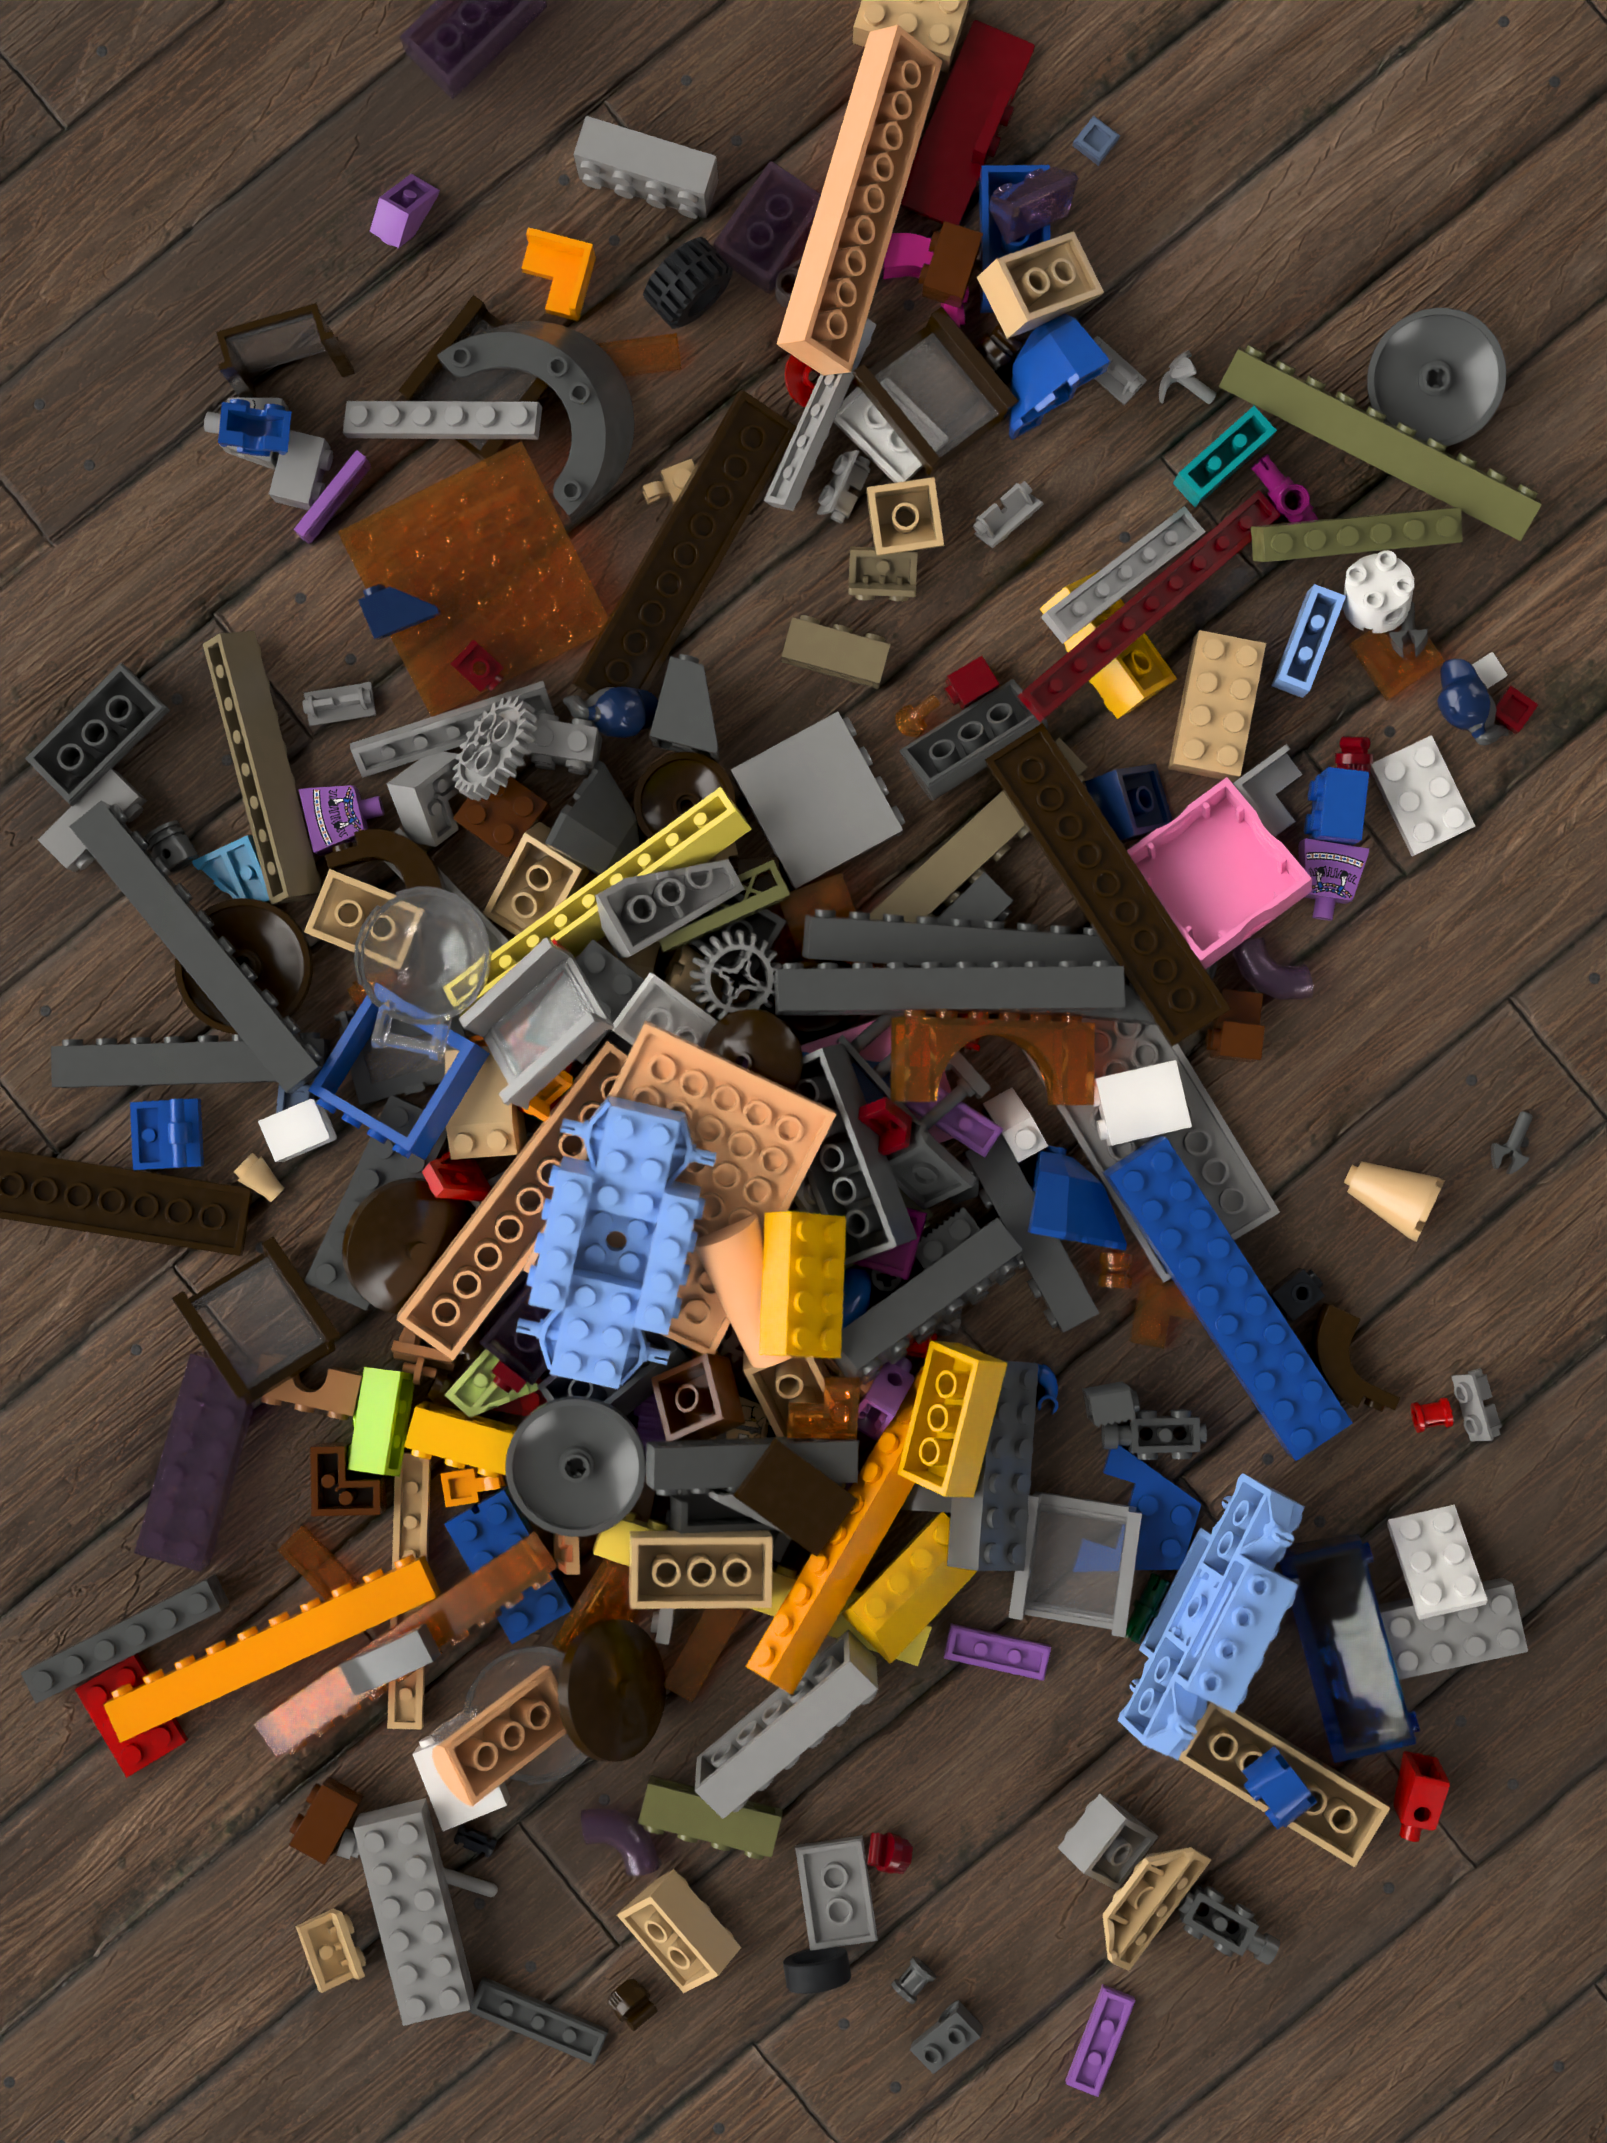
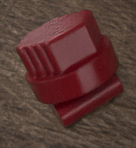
M1343 736L1339 742L1342 753H1335L1337 768L1369 772L1370 777L1371 764L1374 762V754H1367L1371 745L1370 739L1368 737Z
M889 1832L884 1835L871 1833L867 1864L876 1866L880 1872L904 1874L909 1865H911L913 1846H911L907 1839H903L897 1834Z

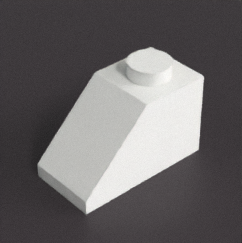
M1013 1087L983 1103L992 1122L1003 1128L1001 1134L1017 1163L1048 1147L1031 1114Z

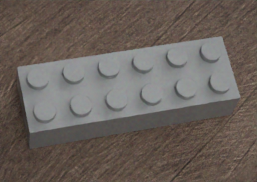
M847 1630L812 1660L793 1695L778 1688L697 1756L695 1792L722 1819L732 1811L738 1812L741 1810L751 1795L757 1790H765L772 1783L774 1776L782 1769H790L798 1761L800 1754L809 1747L814 1748L819 1745L830 1729L834 1726L839 1727L849 1719L854 1709L860 1704H868L875 1697L878 1690L876 1657Z
M426 1798L359 1814L353 1829L403 2026L471 2010L475 1992Z

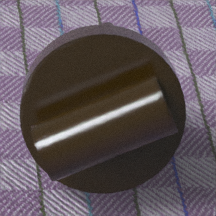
M999 324L991 334L987 332L980 339L976 349L997 374L1004 366L1007 367L1014 360L1012 355L1021 348L1022 342L1015 336L1007 339Z
M634 1978L626 1980L608 1998V2003L614 2009V2014L621 2022L626 2021L632 2031L638 2029L658 2012L656 2006L649 2000L650 1994L644 1986H640Z

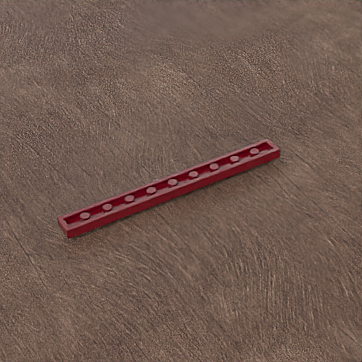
M1258 490L1024 689L1017 697L1036 719L1042 722L1252 541V526L1271 525L1281 514Z

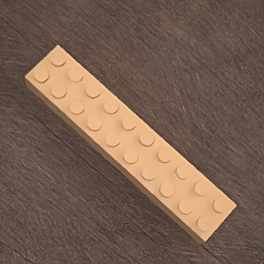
M899 25L869 32L776 344L823 376L852 371L943 62Z
M607 1038L573 1081V1086L564 1093L551 1110L549 1118L542 1122L398 1312L397 1321L451 1360L456 1358L524 1268L535 1246L538 1232H542L547 1221L541 1219L545 1199L552 1200L554 1187L548 1185L553 1165L560 1166L563 1156L577 1159L584 1146V1139H581V1136L560 1133L563 1118L583 1123L585 1119L589 1120L608 1097L628 1054Z

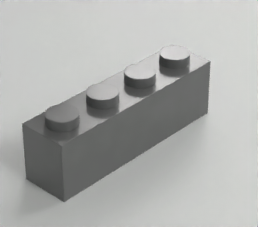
M984 872L938 917L937 923L950 924L951 918L970 919L971 926L984 927V920L1003 922L1012 913L1008 907L1012 904L1013 900ZM908 965V968H921V966Z

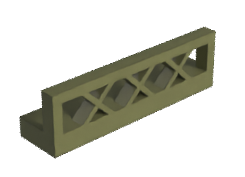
M774 860L738 875L741 883L751 878L748 887L743 885L746 891L743 901L732 906L721 903L714 907L710 916L701 920L694 919L690 921L693 922L688 926L685 924L679 930L659 939L658 941L663 952L667 954L789 899L790 893L785 882L782 880ZM771 870L777 886L763 892L752 889L757 875ZM750 893L755 894L754 896L749 898ZM719 907L724 908L723 910L717 912Z

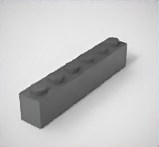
M1002 1134L999 1135L985 1158L972 1149L963 1152L966 1159L961 1161L962 1165L970 1173L978 1174L979 1183L982 1187L979 1190V1197L986 1209L993 1207L1001 1223L1023 1249L1018 1261L1020 1263L1018 1267L1019 1269L1026 1267L1032 1278L1026 1281L1036 1299L1042 1296L1048 1307L1043 1313L1051 1328L1059 1327L1060 1331L1065 1333L1099 1314L1059 1238L1028 1232L1035 1194Z
M849 1435L651 1441L647 1442L646 1484L653 1490H656L658 1495L678 1494V1489H691V1493L709 1494L712 1493V1488H725L726 1492L735 1493L775 1438L836 1484L845 1488L846 1483L858 1482V1440Z
M213 1574L30 1666L21 1672V1675L37 1704L222 1611L230 1605V1602L216 1574Z

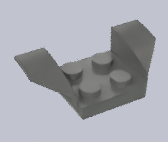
M912 1118L910 1145L907 1148L886 1155L898 1187L923 1210L948 1198L954 1204H958L978 1197V1174L970 1173L929 1133H924L927 1125Z

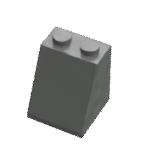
M679 654V658L670 656L650 732L653 747L673 752L699 753L719 763L720 753L704 665L698 664L699 659L690 655Z

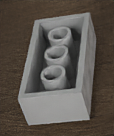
M589 116L585 117L574 151L578 176L585 185L595 189H601L604 186L613 189L617 195L628 199L636 196L645 199L648 204L656 208L664 209L666 206L678 209L680 214L688 218L695 219L698 216L707 218L719 181L717 158L715 155Z
M1503 1577L1484 1581L1482 1585L1487 1597L1486 1605L1418 1620L1411 1598L1370 1606L1385 1674L1393 1681L1528 1652L1513 1583Z

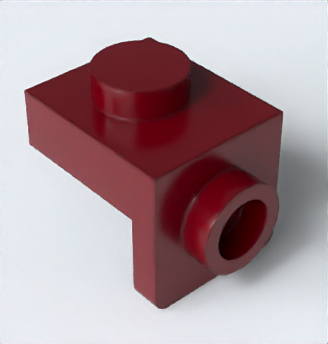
M885 1097L859 1107L858 1120L879 1135L878 1152L883 1156L907 1148L910 1145L912 1117L890 1099Z

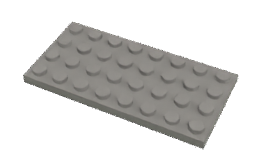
M1073 1018L1022 1049L1163 1283L1171 1279L1170 1275L1102 1173L1157 1135L1108 1146L1106 1140L1101 1141L1096 1123L1097 1120H1101L1099 1107L1092 1106L1089 1095V1087L1093 1086L1092 1079L1176 1060L1192 1127L1159 1135L1167 1137L1233 1240L1280 1213L1178 1043L1170 1047L1157 1025Z

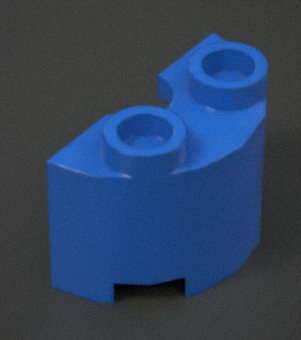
M231 399L230 403L222 402L218 437L220 446H235L238 453L270 457V451L279 452L281 455H285L288 452L292 411H285V407L278 404H265L263 410L250 408L251 403L242 399Z
M1275 1746L1242 1770L1248 1779L1243 1784L1256 1802L1262 1798L1268 1805L1269 1809L1264 1813L1277 1830L1282 1826H1288L1317 1803V1800Z

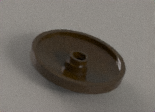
M247 898L226 900L204 910L215 924L211 928L218 938L226 937L236 949V952L232 954L240 965L244 962L247 963L258 977L254 981L262 991L268 989L277 999L279 1005L276 1009L284 1018L287 1015L292 1017L304 1002L311 986L313 975V958L310 945L296 921L274 905ZM175 957L176 983L182 999L191 1012L202 1022L214 1029L230 1034H238Z
M423 1178L395 1180L373 1191L354 1211L343 1238L342 1258L344 1270L355 1291L373 1306L389 1313L398 1314L471 1217L468 1208L462 1200L436 1198L431 1192L428 1182Z
M622 1619L596 1621L585 1627L574 1638L564 1656L558 1680V1703L561 1719L574 1745L583 1754L594 1760L619 1762L636 1756L652 1740L662 1719L666 1699V1679L663 1662L651 1637L637 1624Z

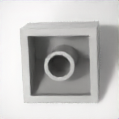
M1099 1793L1096 1799L1087 1805L1085 1813L1076 1825L1068 1830L1058 1849L1085 1875L1117 1891L1159 1836L1119 1804Z

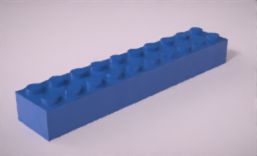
M1157 1135L1103 1171L1102 1173L1286 1454L1297 1461L1353 1424L1167 1137Z

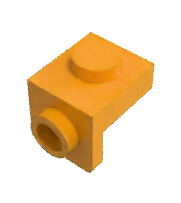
M563 1070L529 1101L528 1110L524 1108L523 1110L542 1121H546L550 1116V1104L573 1086V1076Z

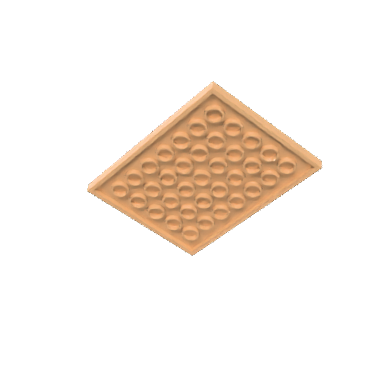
M646 1020L608 1095L686 1113L693 1144H696V1148L717 1152L714 1167L696 1162L689 1163L674 1180L700 1186L699 1198L706 1199L701 1220L695 1219L692 1231L698 1232L697 1239L756 1213L764 1228L765 1213L787 1212L836 1116V1111ZM584 1144L577 1159L589 1161ZM546 1223L542 1229L543 1233L545 1231ZM613 1231L606 1237L608 1244L615 1248L622 1247L626 1243V1237L619 1231ZM534 1248L523 1269L527 1273H529L531 1265L537 1266L539 1253H535ZM694 1248L693 1253L687 1252L684 1263L690 1265L686 1286L679 1285L677 1297L682 1298L678 1319H671L668 1335H661L702 1354L709 1353L714 1355L730 1325V1321Z

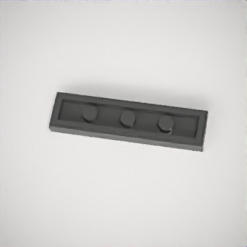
M482 1977L474 1996L471 2010L468 2011L593 2065L597 2061L609 2030L486 1977Z

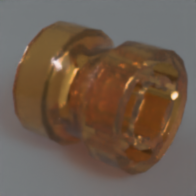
M1100 1252L1099 1263L1102 1265V1273L1098 1276V1286L1131 1289L1132 1277L1129 1275V1268L1133 1265L1134 1254ZM1108 1270L1123 1271V1274L1108 1273Z

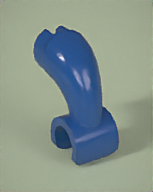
M1038 1364V1383L1043 1386L1045 1395L1038 1399L1037 1409L1038 1411L1041 1410L1043 1400L1051 1399L1053 1402L1051 1414H1054L1058 1409V1402L1056 1400L1058 1395L1057 1379L1050 1367L1045 1364Z

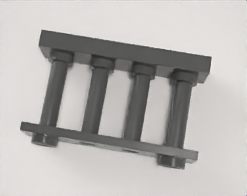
M926 1014L881 1015L852 1042L849 1043L843 1035L836 1041L837 1044L844 1043L851 1064L855 1063L884 1097L890 1099L913 1119L927 1125L924 1133H929L928 1130L966 1096L970 1098L975 1095L977 1099H980L991 1089L988 1083ZM906 1017L914 1026L911 1030L912 1035L872 1069L859 1053L897 1019L902 1020ZM929 1043L937 1052L933 1056L935 1060L895 1094L882 1079L921 1044L925 1046ZM952 1069L960 1078L956 1082L958 1086L918 1120L905 1104L942 1071L948 1072Z

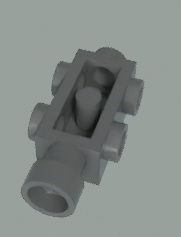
M1189 1409L1171 1410V1416H1157V1410H1140L1136 1412L1137 1416H1135L1136 1418L1133 1421L1128 1419V1425H1117V1422H1114L1113 1425L1107 1423L1106 1426L1101 1425L1103 1449H1118V1446H1128V1451L1137 1453V1459L1156 1460L1158 1459V1453H1172V1459H1192V1452H1201L1200 1444L1207 1443L1206 1424L1200 1423V1417L1191 1415V1410ZM1181 1426L1184 1428L1185 1434L1182 1438L1176 1439L1173 1431L1176 1427ZM1143 1427H1148L1151 1431V1435L1147 1439H1141L1139 1436V1432Z
M1195 1885L1191 1893L1188 1891L1178 1905V1910L1180 1911L1178 1915L1181 1921L1185 1923L1183 1929L1187 1933L1200 1940L1206 1935L1215 1941L1213 1946L1218 1951L1229 1957L1234 1952L1243 1956L1247 1949L1254 1953V1958L1266 1965H1269L1274 1960L1280 1947V1940L1268 1933L1263 1935L1257 1931L1259 1925L1253 1918L1255 1916L1254 1912L1239 1903L1235 1907L1223 1901L1225 1896L1210 1886H1207L1204 1890ZM1200 1903L1207 1904V1910L1203 1913L1196 1911ZM1230 1920L1237 1921V1926L1233 1930L1226 1929L1227 1922Z

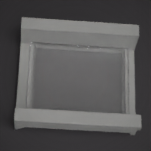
M545 937L459 1018L464 1029L484 1038L509 1085L499 1093L504 1104L509 1106L513 1103L528 1110L529 1101L607 1029L612 1030L614 1028L613 1023L572 953L553 944L548 937Z
M1035 1491L1033 1495H1029L1024 1571H1015L1009 1618L1022 1620L1024 1615L1112 1629L1111 1635L1125 1637L1142 1513L1136 1512L1137 1507L1059 1494Z

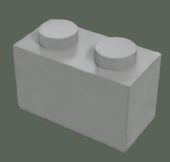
M290 430L288 452L285 455L279 454L269 491V495L276 503L309 510L325 490V484L322 483L325 470H330L333 461V451L330 450L331 447L325 438Z

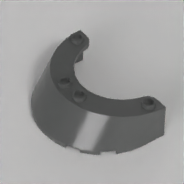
M522 321L502 325L466 338L437 355L443 368L460 378H466L485 370L491 372L496 368H511L528 372L538 377L557 393L569 415L572 442L568 460L561 475L555 481L553 491L557 502L564 509L572 524L598 504L615 486L625 469L633 445L635 424L630 392L620 370L608 354L591 339L571 328L556 323Z

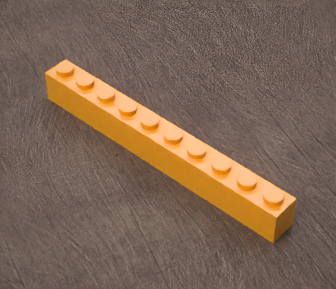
M924 1366L920 1368L896 1415L883 1431L859 1472L858 1482L853 1483L848 1491L858 1499L820 1554L817 1557L811 1554L746 1665L747 1668L793 1695L915 1485V1482L898 1475L897 1472Z
M413 1554L395 1561L396 1568L386 1573H383L382 1568L366 1574L363 1576L364 1583L352 1588L350 1582L332 1590L333 1597L321 1602L319 1597L311 1599L300 1605L301 1612L289 1616L288 1611L269 1619L270 1626L258 1631L256 1625L238 1633L237 1637L239 1640L229 1645L226 1644L225 1640H222L206 1648L207 1655L195 1659L193 1654L175 1662L176 1669L164 1674L163 1670L159 1669L144 1676V1683L135 1688H132L131 1683H128L112 1691L113 1698L103 1705L120 1743L437 1598L441 1591L425 1556L423 1555L416 1559Z

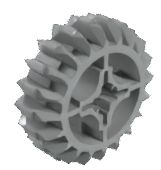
M737 930L733 941L731 934L728 931H724L722 933L723 943H720L716 937L712 936L710 943L714 948L710 950L704 945L699 948L706 956L703 960L698 957L693 958L692 962L701 967L700 971L692 970L689 975L692 978L700 979V981L693 983L690 987L694 992L703 991L695 1000L698 1004L708 1002L704 1009L707 1014L710 1015L717 1009L716 1019L720 1021L727 1014L735 1011L760 1009L759 1006L762 1004L772 1008L773 1003L767 998L769 994L775 996V989H772L773 983H775L773 972H776L777 969H782V964L779 962L770 963L776 958L777 953L774 950L765 952L769 945L766 940L763 939L756 944V934L750 933L745 940L744 932ZM741 950L740 955H736L731 963L726 965L716 963L725 953ZM752 953L756 956L761 966V981L753 978L750 974L752 962L749 959ZM723 971H726L728 973L739 972L743 975L745 979L749 980L750 983L745 982L743 980H741V982L735 980L734 982L730 979L728 975L723 973ZM711 973L722 978L723 987L721 992L724 994L721 1001L718 1000L712 990ZM751 989L756 991L748 1000L731 1004L733 999H737L743 990Z

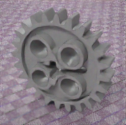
M510 696L508 700L502 698L499 705L495 702L492 704L490 712L486 710L483 712L480 722L475 720V729L466 733L468 740L460 744L459 747L463 750L455 758L459 763L453 767V771L456 774L452 780L456 782L454 787L460 793L471 800L480 801L481 798L487 800L491 793L497 795L500 785L503 787L507 786L510 776L516 777V768L525 764L523 760L524 755L532 751L528 746L536 740V737L532 734L538 729V725L535 724L538 716L534 714L536 710L530 704L519 697Z

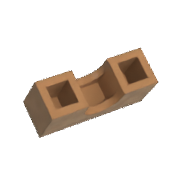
M272 1352L261 1354L257 1376L289 1356ZM333 1366L328 1369L326 1381L320 1389L306 1387L301 1382L299 1374L262 1396L261 1402L281 1406L282 1401L294 1403V1409L314 1413L315 1408L328 1411V1417L348 1420V1416H354L358 1408L363 1372Z

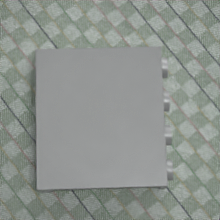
M838 711L731 769V774L776 857H779V862L795 892L808 886V883L892 837L900 836L903 833L901 825L905 824V820L896 805L892 808L890 807L885 798L889 791L880 776L874 778L868 767L873 762L864 746L861 748L857 747L853 736L857 735L854 726L848 717L842 719Z

